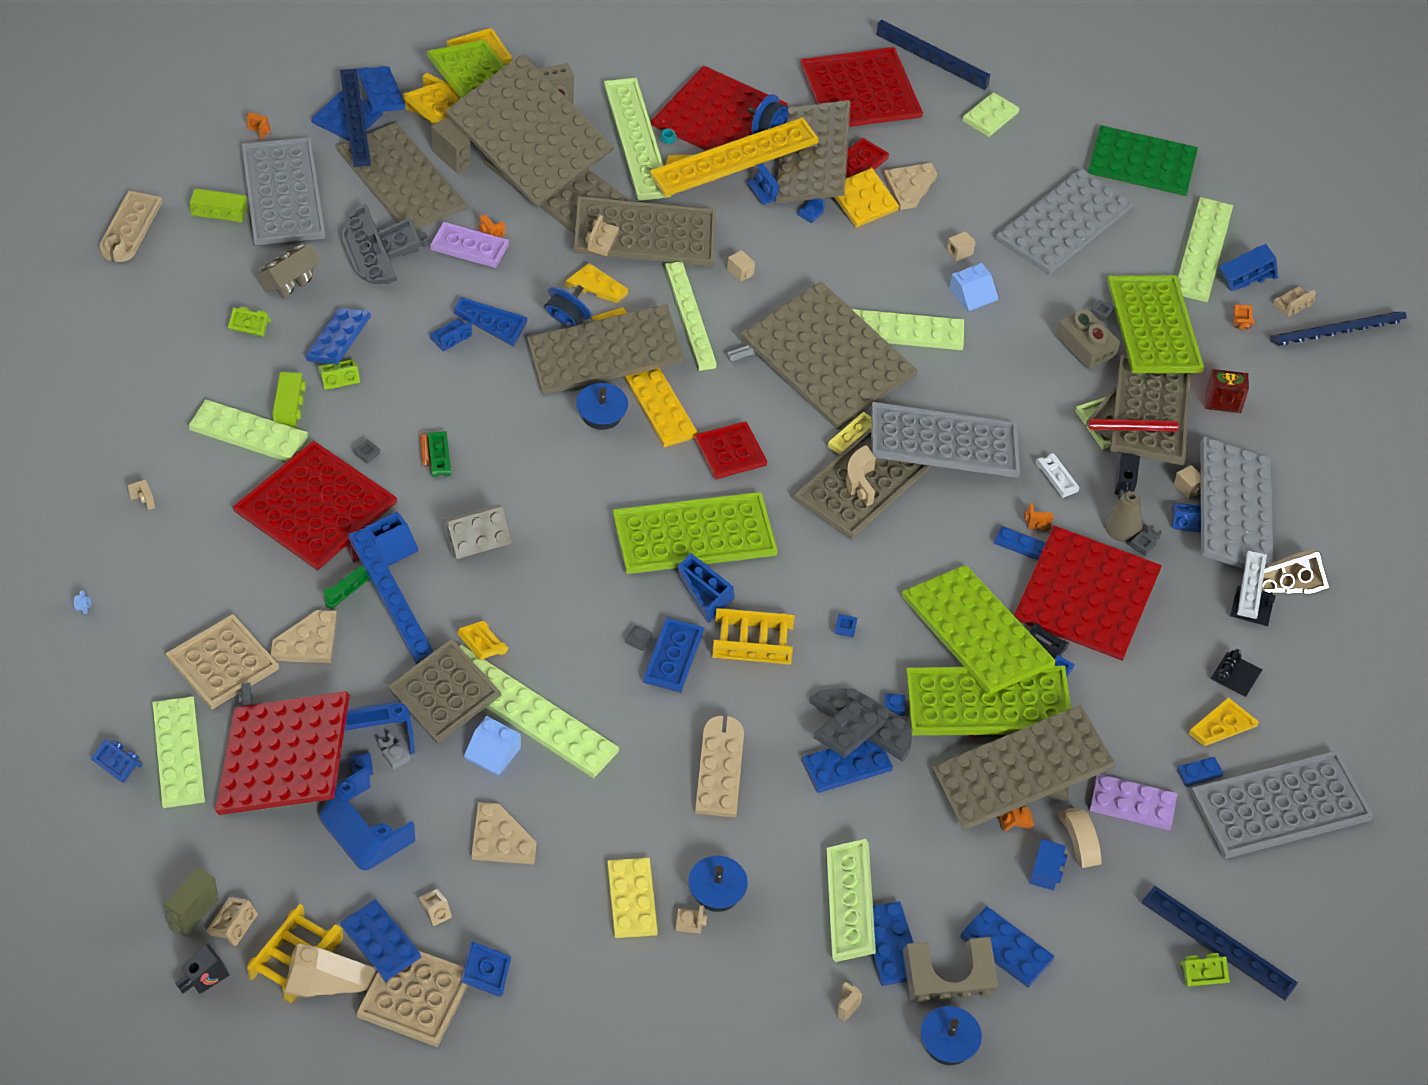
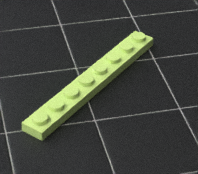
M683 262L666 263L665 270L698 370L714 369L717 363Z

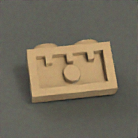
M599 215L598 220H594L592 224V232L587 234V250L608 256L619 232V227L604 223L603 216Z
M1298 286L1276 298L1273 305L1285 316L1289 317L1292 314H1297L1305 307H1310L1315 301L1316 291L1312 290L1307 293L1302 287Z
M229 897L208 927L207 932L210 936L226 938L232 946H237L258 913L249 900Z

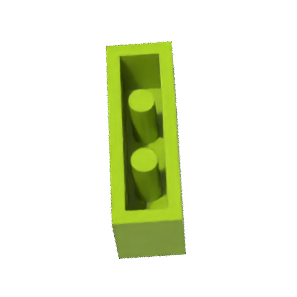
M195 188L190 200L191 216L243 223L248 209L247 196Z
M280 372L273 410V420L275 422L290 427H297L298 420H301L302 409H300V406L304 404L302 392H306V381H303L302 373Z

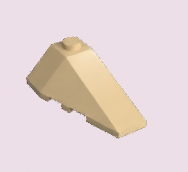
M1312 548L1265 566L1261 593L1263 591L1269 593H1314L1329 588L1319 551Z
M298 943L292 952L285 993L308 998L316 995L329 996L337 993L368 992L378 972L374 967L321 948Z

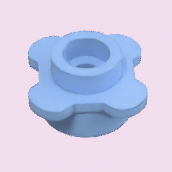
M80 591V595L74 597V607L77 611L87 614L88 608L91 606V600L89 596L85 595L84 591Z

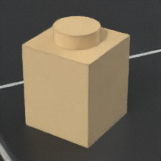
M966 231L948 238L946 251L955 261L973 255L975 240Z
M742 250L728 257L727 270L740 282L754 275L755 261Z
M1190 465L1177 472L1174 485L1188 499L1194 495L1198 496L1201 494V474Z

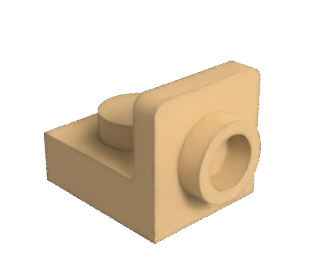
M146 480L127 486L131 500L139 498L141 504L145 503L148 510L155 508L153 495Z
M438 889L418 898L420 905L429 915L433 926L452 917L448 901Z
M700 905L699 911L678 908L676 931L701 934L702 926L707 924L708 913H704V905Z
M847 982L842 987V996L844 998L838 1004V1018L843 1022L861 1005L862 1000L860 990Z

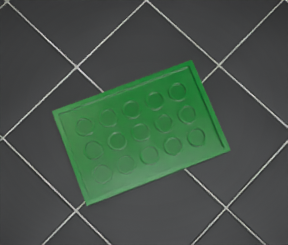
M1100 125L1087 173L1187 196L1198 147Z

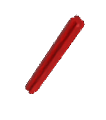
M1090 419L1088 423L1090 430L1177 432L1179 429L1178 421Z

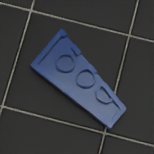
M463 297L460 298L454 308L455 315L513 347L527 324V317Z

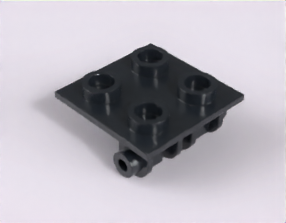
M1238 585L1230 616L1268 627L1276 595H1273V592L1269 593L1266 591L1261 593L1257 619L1237 615L1242 587Z
M1234 649L1230 653L1227 652L1213 673L1211 680L1246 697L1263 669L1241 659V651Z

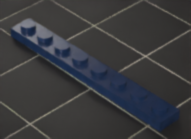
M882 19L878 22L877 36L983 90L988 88L991 74Z
M357 68L340 70L353 167L371 166Z
M1396 311L1270 335L1271 343H1278V346L1289 344L1288 341L1294 340V343L1303 342L1307 337L1319 339L1323 334L1335 336L1339 331L1350 333L1353 332L1354 328L1366 330L1369 329L1368 326L1370 325L1381 327L1385 326L1384 323L1386 322L1397 324L1400 323L1401 319H1407L1406 312Z
M1154 886L1143 899V905L1212 952L1219 953L1220 957H1226L1227 962L1284 1001L1297 986L1298 982L1158 887Z

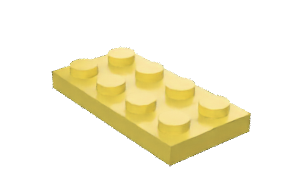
M650 858L608 860L615 938L656 936L658 929Z

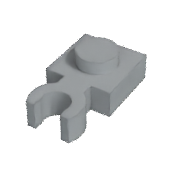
M390 733L387 734L388 742H383L380 738L378 739V746L383 750L382 755L392 769L411 760L410 754L400 741L394 744V738Z

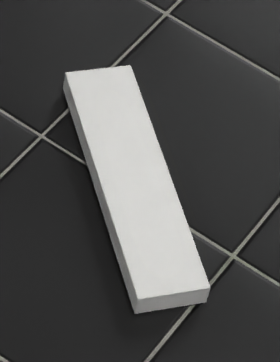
M1252 551L1247 552L1237 615L1257 619L1266 554Z

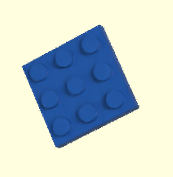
M341 90L311 119L313 124L350 141L343 92ZM361 99L365 128L367 130L383 115V111L372 112L368 102Z

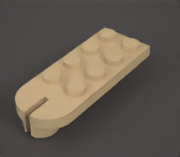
M128 191L100 242V252L105 259L111 261L114 257V262H124L136 254L163 203L162 197Z
M716 716L705 724L703 731L695 814L736 818L744 729L738 720L727 716L726 733L722 732L723 716Z

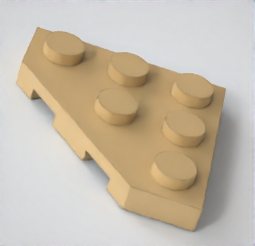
M931 162L884 170L883 176L895 201L900 206L899 209L904 210L917 207L920 199L925 196L932 182L934 183L937 179V172Z
M316 610L276 637L272 642V658L275 661L331 663L337 611Z
M478 802L472 860L535 864L537 842L500 804Z

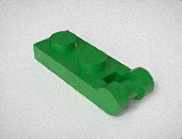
M447 431L428 433L432 478L438 477V475L451 476ZM437 465H444L445 467L437 468Z
M363 565L355 568L350 575L341 579L333 588L329 587L324 590V601L327 608L332 609L370 580Z

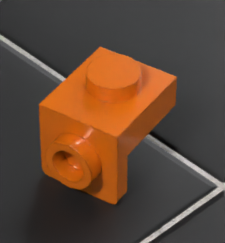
M251 112L248 113L246 116L248 129L259 132V138L263 140L270 133L271 129L268 117Z
M486 214L479 216L478 228L480 232L500 238L505 236V223L503 221L494 225Z
M1234 305L1233 327H1239L1241 330L1251 328L1255 323V319H1253V305Z
M1030 503L1028 510H1025L1024 521H1027L1028 529L1051 530L1053 513L1034 512V504Z
M1021 806L999 816L1003 831H1008L1013 826L1026 829L1034 826L1029 807Z

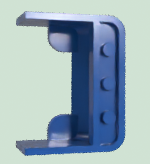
M392 701L348 709L345 731L404 722L410 753L415 754L414 734L409 709L404 703Z
M368 767L341 781L336 786L334 799L327 800L320 810L321 823L355 865L362 870H369L415 842V826L413 821L395 831L385 823H380L370 828L349 803V800L371 788Z

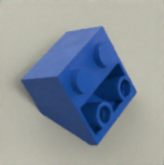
M398 512L365 527L369 531L387 566L418 552V547L409 526Z

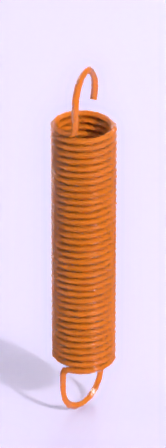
M419 433L423 466V464H430L429 442L427 435L420 436Z

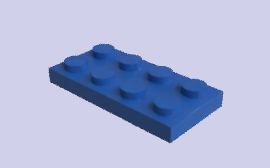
M380 66L357 69L359 82L372 112L405 110V102L390 67Z
M339 308L306 353V360L309 362L338 364L371 318L370 312Z
M666 618L643 683L682 693L702 639L704 627Z
M869 740L863 742L845 758L830 748L802 756V763L817 793L890 772L893 768L885 750Z
M376 899L340 922L342 929L385 982L422 958L417 948Z
M901 902L873 906L876 953L872 954L881 986L907 982L902 949L907 944L914 942Z
M988 906L974 918L960 935V938L966 942L972 938L990 937L995 964L1027 988L1054 959L1053 954Z

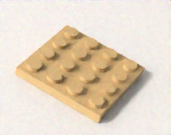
M234 614L166 653L168 661L211 710L236 696L238 692H242V683H250L252 686L279 670V664Z
M419 951L422 958L385 982L377 973L356 1014L357 1018L438 1048L468 985L460 982L464 967Z

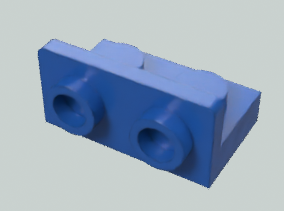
M764 164L757 165L755 178L747 181L748 186L762 205L777 201L776 196L779 192V184Z
M458 318L431 333L430 339L442 351H445L472 336V324L470 322L464 323Z
M1173 502V529L1201 532V505Z
M105 739L91 760L124 783L136 766L140 768L143 766L138 761L140 757L130 750L128 753L123 750L125 746L116 740L111 742Z

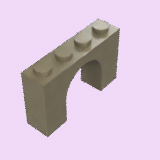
M972 938L964 944L968 974L965 980L957 983L947 982L935 973L931 963L928 942L907 944L902 950L910 1000H917V1002L922 1003L930 1001V998H938L939 1001L951 999L953 996H959L960 999L970 998L976 994H980V997L992 996L999 988L991 938Z

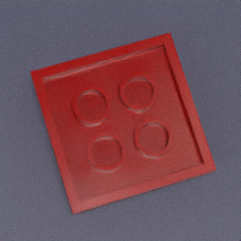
M747 421L695 434V441L715 480L767 466V459Z

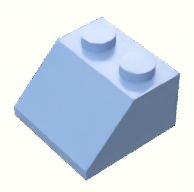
M982 263L952 274L949 289L968 312L998 300L992 276Z
M486 716L476 728L464 758L499 777L520 750L521 734Z

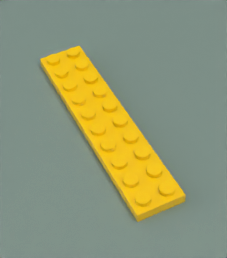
M802 117L650 170V176L663 195L667 197L818 144V137Z
M622 307L592 316L591 322L627 314V312ZM660 368L623 377L664 448L695 438V434H698Z

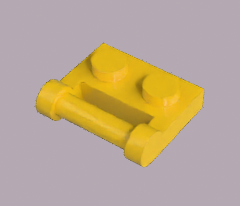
M480 621L458 630L457 635L479 660L497 654L503 655L509 649L489 629L486 621Z

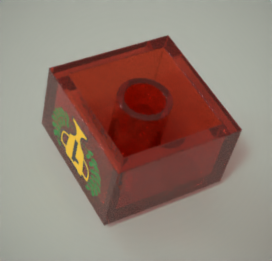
M1212 369L1205 391V409L1242 413L1249 391L1248 373Z

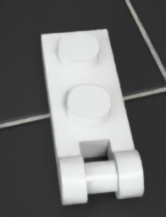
M1054 453L1047 455L1046 458L1041 457L1035 460L1037 468L1043 471L1062 498L1079 491V486Z

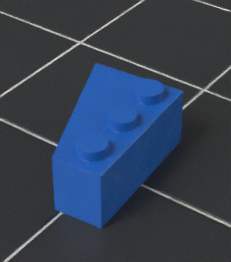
M1267 244L1258 246L1254 250L1241 254L1239 257L1219 266L1221 278L1230 291L1250 286V283L1255 281L1262 283L1265 281L1264 279L1270 277L1273 279L1278 278L1277 260Z
M692 553L678 565L679 577L707 623L716 616V608L723 609L735 599L734 586Z

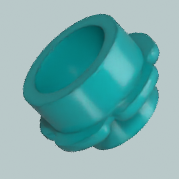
M664 129L660 135V140L665 144L674 143L676 141L675 132L672 129Z

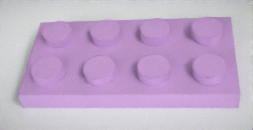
M443 222L430 245V249L497 268L509 246V240Z
M1098 774L1089 811L1170 831L1178 793Z

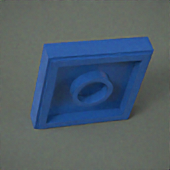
M472 941L469 944L460 982L500 997L504 991L512 956Z

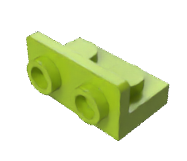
M233 307L228 329L264 337L267 325L271 323V318L264 311L257 310V312H253L246 307H240L239 309Z
M354 359L340 361L338 364L318 366L325 390L360 383L358 365Z
M1219 953L1206 954V959H1199L1198 955L1185 956L1186 961L1179 962L1180 966H1183L1186 987L1230 983L1227 958L1219 957Z

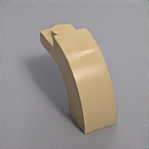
M867 445L858 449L852 455L848 463L846 475L848 492L850 495L857 493L858 498L863 500L866 506L873 504L875 491L864 475L874 470L876 457Z
M1067 808L1064 811H1059V820L1067 828L1071 836L1074 859L1082 868L1101 865L1102 860L1098 837L1085 809L1079 810L1078 808Z

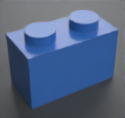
M1044 839L1041 840L1029 884L1054 891L1056 883H1061L1063 872L1059 870L1061 866L1065 867L1068 856L1064 854L1065 845Z

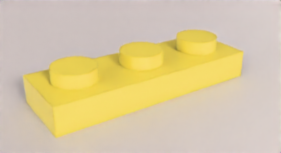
M865 412L860 414L828 442V447L840 455L871 428V416Z

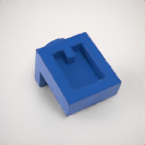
M821 198L809 200L798 211V216L812 223L824 213L825 201Z

